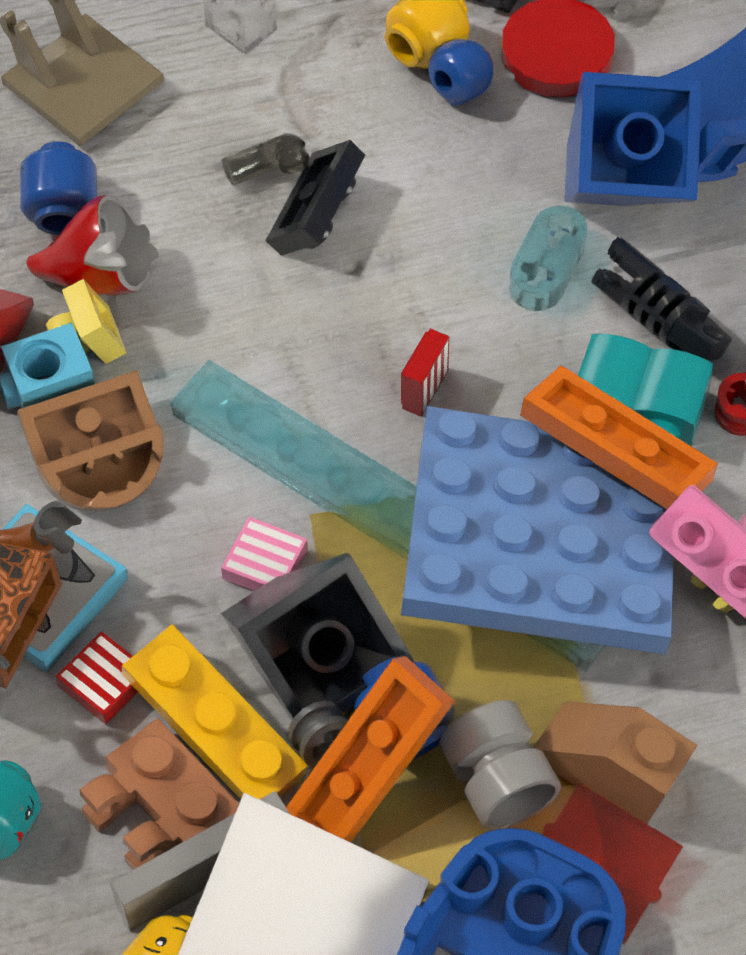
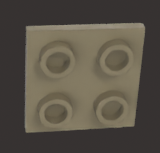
M48 0L53 7L61 36L43 50H40L27 22L23 19L17 23L14 11H8L0 18V24L10 39L18 64L1 76L2 84L79 147L164 82V74L89 15L85 13L82 16L75 0Z

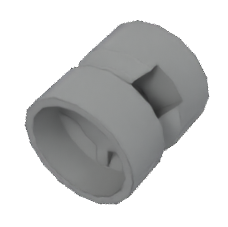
M510 700L494 701L464 714L442 733L439 745L457 780L468 782L464 792L483 829L490 831L509 828L528 820L548 807L561 791V784L543 751L532 748L529 744L533 732L517 703Z

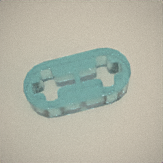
M550 206L542 210L534 219L512 262L510 270L509 290L512 299L517 305L526 310L542 311L555 306L562 298L582 258L586 245L587 224L579 211L569 206ZM559 230L569 233V235L561 237L556 249L549 247L550 236L555 237ZM541 267L547 269V280H541L537 286L527 283V281H533L536 278Z

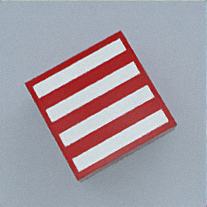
M431 328L428 332L424 333L401 372L402 409L420 417L423 416L427 406L449 371L450 336Z
M101 631L55 676L58 687L106 725L138 693L122 675V665L133 656Z

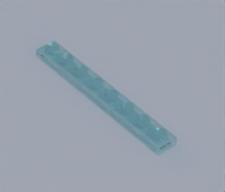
M209 359L172 400L173 416L407 561L416 485ZM525 634L587 672L605 648V645Z

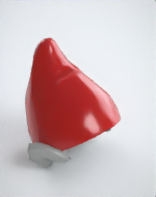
M110 195L95 197L84 205L66 225L60 236H57L55 241L44 250L29 256L26 264L34 276L58 286L67 288L84 279L99 296H117L137 292L147 280L150 262L159 258L157 248L150 243V231L145 224L136 225L132 215L119 199Z

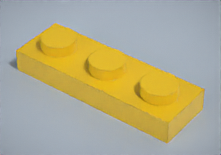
M173 624L122 665V675L240 800L243 793L260 800L276 791L278 796L281 797L307 774L308 765Z

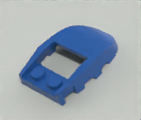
M519 828L492 830L473 838L469 844L463 846L440 874V883L422 907L418 905L415 907L404 928V938L397 955H434L437 948L452 955H619L626 931L625 904L620 890L611 876L588 857L533 831Z

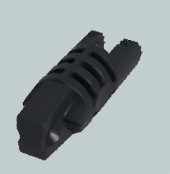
M618 237L614 239L607 254L610 255L609 258L614 263H617L634 280L630 283L628 280H624L623 276L618 275L617 272L599 268L591 279V283L628 314H633L639 323L654 335L659 336L660 340L671 349L699 356L709 362L720 359L731 343L732 338L708 316L710 310L699 299L692 297L688 290L672 277L667 276L661 268L629 242Z

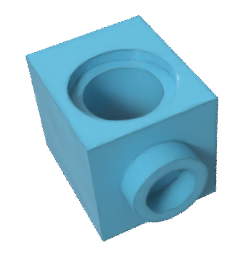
M72 323L1 346L6 371L0 373V389L8 409L17 406L22 409L95 384L91 366ZM42 376H51L47 379L37 380V378Z

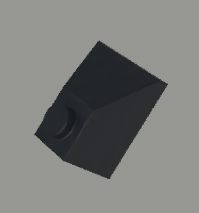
M348 553L278 576L221 613L251 663L292 720L303 708L323 700L334 702L345 713L355 706L356 699L367 688L362 677L369 670L392 657L406 656L412 662H415L361 571Z

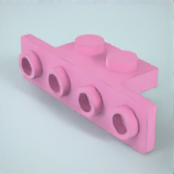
M690 485L652 525L649 534L746 619V513L737 522L700 489Z

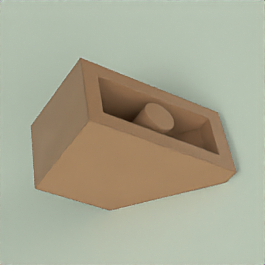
M565 701L533 748L543 751L556 774L644 831L698 745L640 707Z

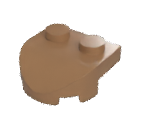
M137 370L17 410L19 421L41 481L55 498L66 505L87 511H102L121 507L141 496L150 487L157 475L163 457V434L161 426L157 425Z

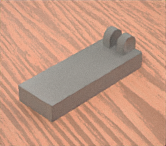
M276 791L260 799L289 813ZM235 814L110 883L116 908L129 931L205 889Z

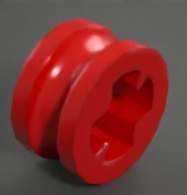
M746 372L735 373L723 380L719 385L714 408L715 418L719 425L727 432L739 436H746V409L742 404L733 405L734 398L741 397L746 404Z

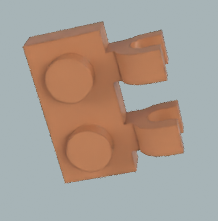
M159 718L155 719L105 757L106 769L110 774L98 776L79 790L80 796L87 803L82 807V814L99 833L135 802L154 820L142 823L123 837L124 845L130 850L125 854V862L133 870L235 814L239 803Z

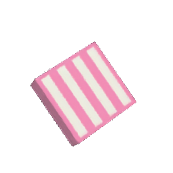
M248 517L221 567L222 579L256 591L274 578L298 570L308 551L307 539Z

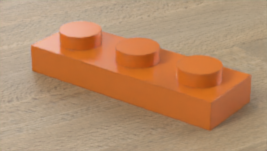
M562 365L523 399L520 416L666 509L688 486L694 485L703 491L714 479L718 466L717 462Z
M406 656L393 658L286 807L289 814L352 843L454 704L455 700Z

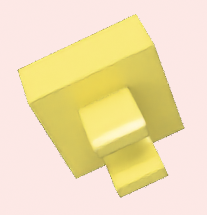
M84 279L62 290L70 312L61 313L51 318L46 323L48 330L72 323L84 352L86 353L91 349L105 364L127 353L109 306Z

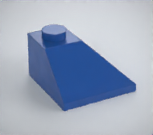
M583 72L580 78L567 141L564 202L629 206L696 201L698 191L702 80Z

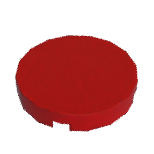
M537 0L527 3L509 18L503 28L501 60L505 68L507 69L508 66L509 70L515 75L514 80L524 89L543 96L570 97L577 95L583 72H609L614 59L615 34L607 18L589 4L577 0Z

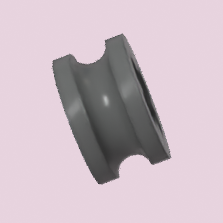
M325 700L314 702L303 708L292 720L288 730L289 741L300 752L303 761L311 768H315L346 725L348 719L344 717L343 711L334 702Z

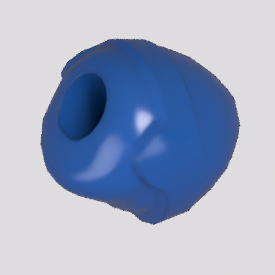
M466 39L451 40L441 45L431 57L428 70L430 80L437 93L446 99L449 104L460 105L480 96L488 89L493 78V61L487 50L477 42Z

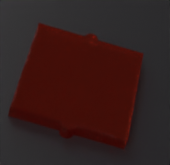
M580 783L555 823H547L542 831L543 836L596 862L614 880L623 897L626 909V931L622 942L623 945L626 944L649 903L656 904L661 899L662 892L659 887L683 848L681 844Z

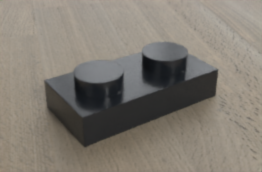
M351 140L311 154L265 240L281 256L305 248L313 249L323 243L333 229L331 221L341 201L354 189L356 185L355 175L365 157V154Z

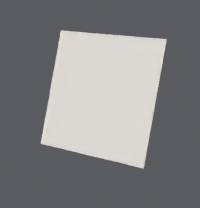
M243 793L178 955H397L404 938V928L417 905L420 906L429 879Z

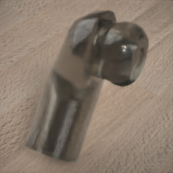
M284 133L222 158V166L228 181L234 186L278 167L286 175H296L308 166L310 157L304 149L306 144L303 139L291 133Z

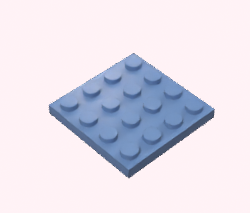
M427 406L400 615L666 654L671 640L673 556L650 536L649 531L667 509L529 421Z

